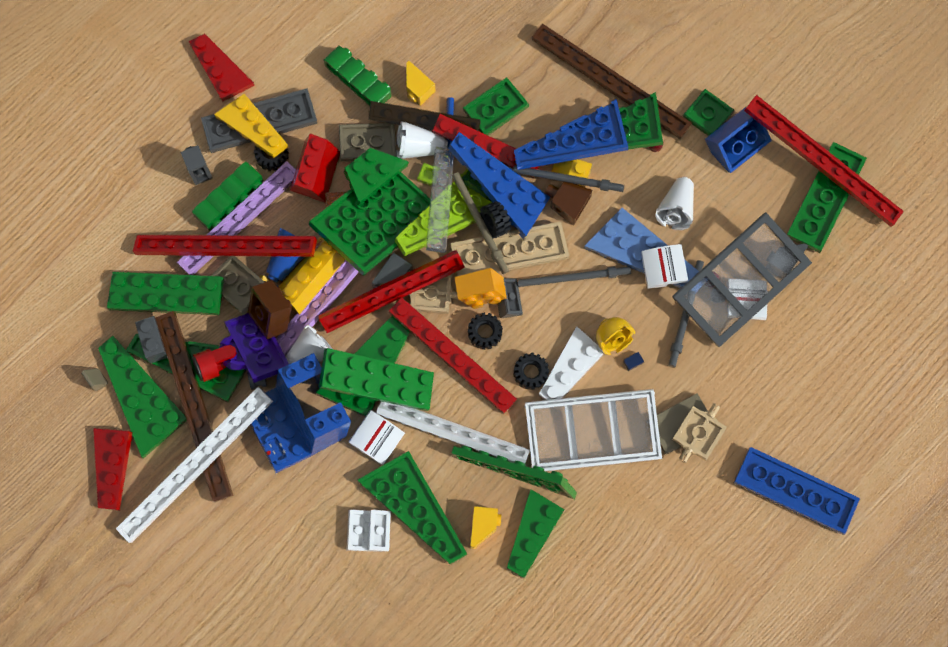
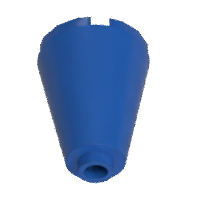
M280 228L277 236H295ZM271 256L266 270L269 273L268 278L275 282L283 281L305 257Z

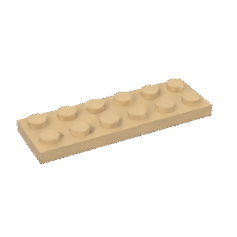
M561 222L532 227L524 239L519 235V230L510 231L500 237L493 238L498 250H501L504 256L503 260L509 271L569 259ZM484 237L451 243V250L457 249L465 268L456 272L457 276L492 268L497 273L501 272L497 263L491 257L492 253Z

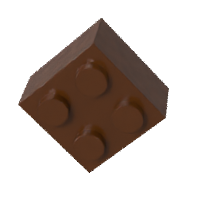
M273 280L252 286L248 314L266 339L286 333L292 310L291 302L284 297L280 287L276 286Z

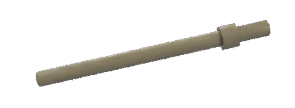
M459 172L454 173L452 177L492 253L493 261L497 263L502 274L508 273L509 269L503 260L504 256L501 250H498Z

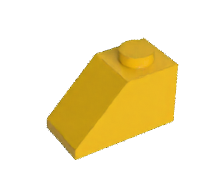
M408 61L406 63L407 97L413 103L416 102L421 106L436 92L435 83Z
M579 159L554 163L551 172L589 178L592 164Z
M474 506L471 549L478 547L496 532L497 526H501L502 514H498V508Z

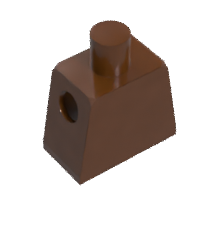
M563 182L560 188L549 184L545 194L553 198L550 206L551 209L574 226L589 202L593 190L574 183Z

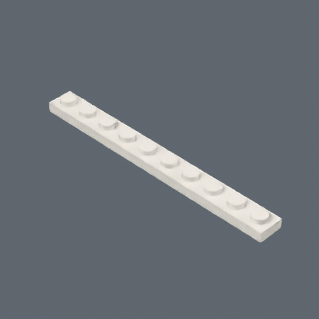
M257 387L116 528L128 543H132L273 402L260 387Z

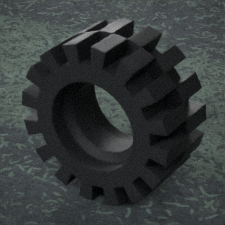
M255 145L254 155L256 161L264 170L267 168L268 171L272 172V169L276 171L278 170L277 167H281L287 161L286 159H289L288 148L277 155V157L268 159L265 157V152Z
M495 201L480 208L481 212L479 213L492 238H497L510 232L511 227L509 225H511V222L508 220L510 217L507 216V210H504V206L500 202Z
M484 312L480 316L479 314L475 315V318H472L471 323L468 325L469 340L477 348L482 347V350H485V348L492 349V346H497L501 340L503 330L501 321L497 320L495 315L493 317L491 313L485 315ZM481 325H489L493 333L490 337L483 338L478 334V328Z
M526 353L523 357H519L515 363L513 373L515 381L519 382V386H524L525 389L532 388L533 390L536 387H541L546 382L549 374L548 362H545L546 359L544 357L541 358L539 354L534 355V353H530V355ZM527 365H535L538 368L539 373L535 378H529L524 374V368Z

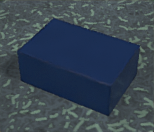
M637 352L624 359L623 363L628 371L643 364L644 360L640 353Z

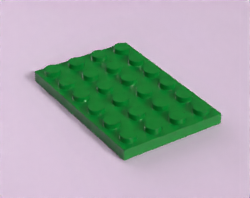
M400 172L361 205L356 203L354 191L350 189L311 219L309 226L364 276L398 248L395 242L396 237L420 213L425 211L433 201Z

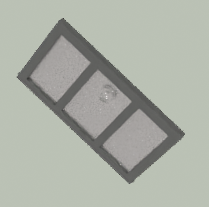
M765 212L672 297L719 348L812 262L775 223L769 214Z

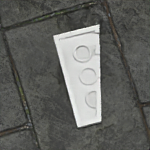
M577 326L539 393V396L544 400L562 399L604 354L601 348Z

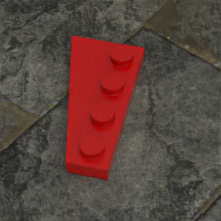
M205 33L189 41L191 48L222 102L255 86L254 82Z
M93 428L98 508L120 511L133 432Z

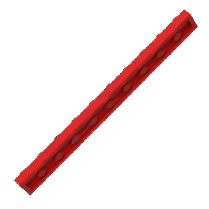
M758 95L744 109L747 114L887 225L892 227L904 212L901 208Z
M137 235L133 253L135 255L314 257L317 239L315 236Z

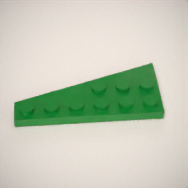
M463 445L461 448L453 447L451 454L459 460L479 467L485 464L486 468L496 473L502 470L510 475L509 477L537 487H541L543 484L551 492L558 494L559 491H563L568 495V498L575 500L577 492L568 483V480L563 477L562 473L557 471L548 473L539 466L530 468L521 461L509 462L507 458L499 455L496 458L491 457L489 453L481 450L478 453L473 452V449Z

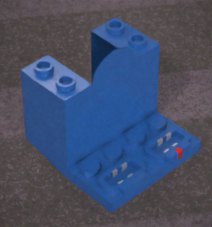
M314 353L278 369L276 388L265 392L273 402L250 424L275 473L297 464L346 438L351 420L341 403L305 419L300 403L290 387L314 377L319 386L322 367Z

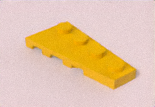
M245 94L214 114L218 120L223 121L228 127L239 132L245 139L255 143L258 148L273 158L288 148L285 140Z

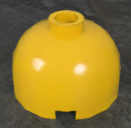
M620 317L607 318L600 323L596 331V341L604 354L612 355L610 352L614 350L617 353L621 352L633 341L632 335L633 333L635 334V330L625 319Z

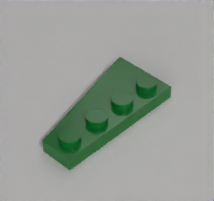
M532 489L529 492L507 569L523 579L565 510Z

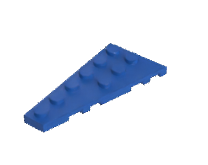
M617 99L605 107L597 108L595 112L589 115H583L561 126L559 130L553 133L545 134V137L537 141L533 140L515 149L514 156L517 170L627 151L628 143Z
M459 132L448 149L461 165L468 168L471 172V177L474 180L477 179L482 185L481 189L492 202H500L504 206V210H507V216L510 217L511 225L519 230V235L524 239L550 197Z

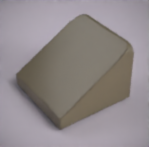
M99 369L83 370L81 373L95 391L108 384Z

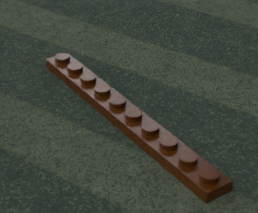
M543 23L533 34L532 40L628 105L634 104L639 99L643 100L650 97L648 93ZM657 100L661 127L681 139L691 126V122Z
M172 311L155 317L197 448L213 432L176 312ZM220 454L204 470L213 502L234 496Z

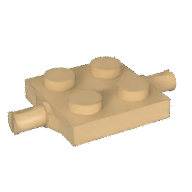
M449 275L409 294L411 306L418 312L449 314L450 302L452 299H458L457 291L452 290V276Z
M713 403L708 412L701 411L693 406L672 440L685 449L679 458L683 463L687 462L691 454L697 455L706 461L727 427L715 418L720 409L719 406L716 407L717 404Z

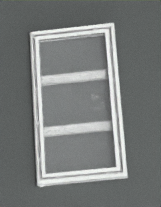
M648 389L525 402L524 407L526 409L532 468L533 466H539L545 469L544 471L662 459L654 390Z

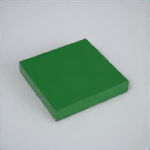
M704 89L683 114V117L709 136L727 121L734 112V109L707 89Z

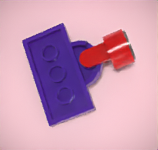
M248 313L225 321V327L230 336L220 342V348L213 351L207 349L193 354L192 357L196 373L200 381L203 382L219 377V371L227 367L232 370L247 369L253 383L277 375L278 369L289 365L276 338L266 339Z

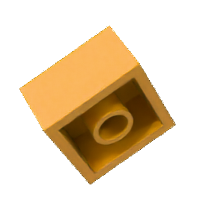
M492 268L455 277L458 299L473 309L481 308L483 304H497L501 300L507 299L503 276Z

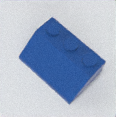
M744 109L705 138L711 154L729 173H732L772 141L768 130L747 114Z

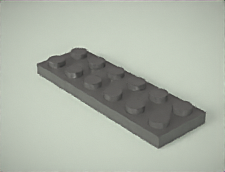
M308 88L253 103L279 134L318 124ZM214 114L201 118L211 153L252 142L249 139H245L236 130L228 127L223 121L218 120Z

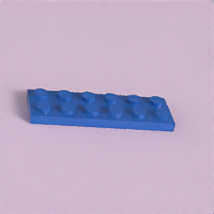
M749 447L734 481V484L842 535L846 534L860 500L859 497L752 447Z

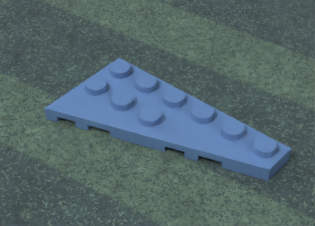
M621 208L584 246V249L592 250L605 258L609 257L622 265L644 273L641 252L668 245L625 209ZM684 259L689 281L699 271ZM704 277L689 292L695 294L707 282L708 278ZM686 283L673 284V286L681 289Z

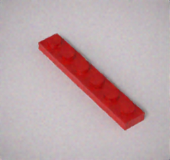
M442 114L439 115L433 128V133L453 141L460 132L503 164L514 168V165H516L514 150L517 148Z

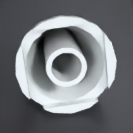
M400 122L401 125L398 127L396 145L400 149L399 151L396 150V157L406 159L443 154V151L447 150L448 141L444 137L407 122Z
M681 177L676 179L657 208L655 217L661 225L665 227L666 224L670 225L673 230H685L692 224L694 184L689 178Z
M307 325L285 357L288 363L291 364L314 353L317 360L321 362L324 349L333 348L322 336L320 337L316 333L317 331L313 327Z

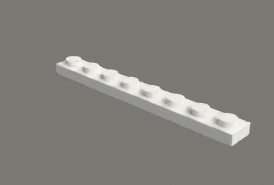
M381 401L376 414L382 415L385 418L396 420L404 425H410L421 431L435 434L440 438H446L457 444L474 448L477 451H485L494 457H497V455L503 456L513 463L515 460L525 463L530 452L529 449L414 408Z

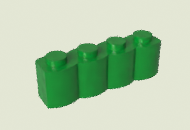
M337 46L323 59L327 69L346 86L351 88L369 106L371 101L385 103L391 98L390 86L386 82L382 83L379 81L375 72L364 68V63L360 59L356 60L353 58L352 53L346 47Z
M247 161L244 162L219 187L213 190L205 200L192 211L194 217L211 231L237 205L242 203L251 192L255 191L264 181L262 175Z

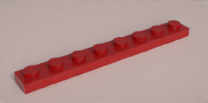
M456 249L318 315V318L325 331L329 333L401 297L403 298L465 268Z
M402 297L389 310V313L500 412L505 414L517 400L516 397Z

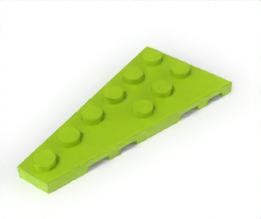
M468 168L460 174L478 211L481 212L480 208L492 203V201L481 189L482 185L477 179L474 180L471 177V172ZM455 181L396 237L395 242L404 256L476 223Z

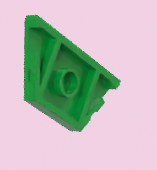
M372 148L365 151L344 169V174L350 183L351 191H354L356 196V203L361 205L403 171L409 162Z

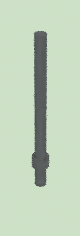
M516 165L513 168V171L518 174L596 187L602 191L613 190L623 192L625 186L612 183L606 179L600 181L533 168L517 170Z
M697 260L695 268L698 271L702 270L704 262ZM688 292L686 300L693 305L696 293ZM684 309L675 342L672 343L670 349L672 353L668 366L673 368L676 367L678 356L682 353V342L689 320V315Z
M607 267L605 270L519 279L518 287L602 277L616 278L619 275L631 274V267Z

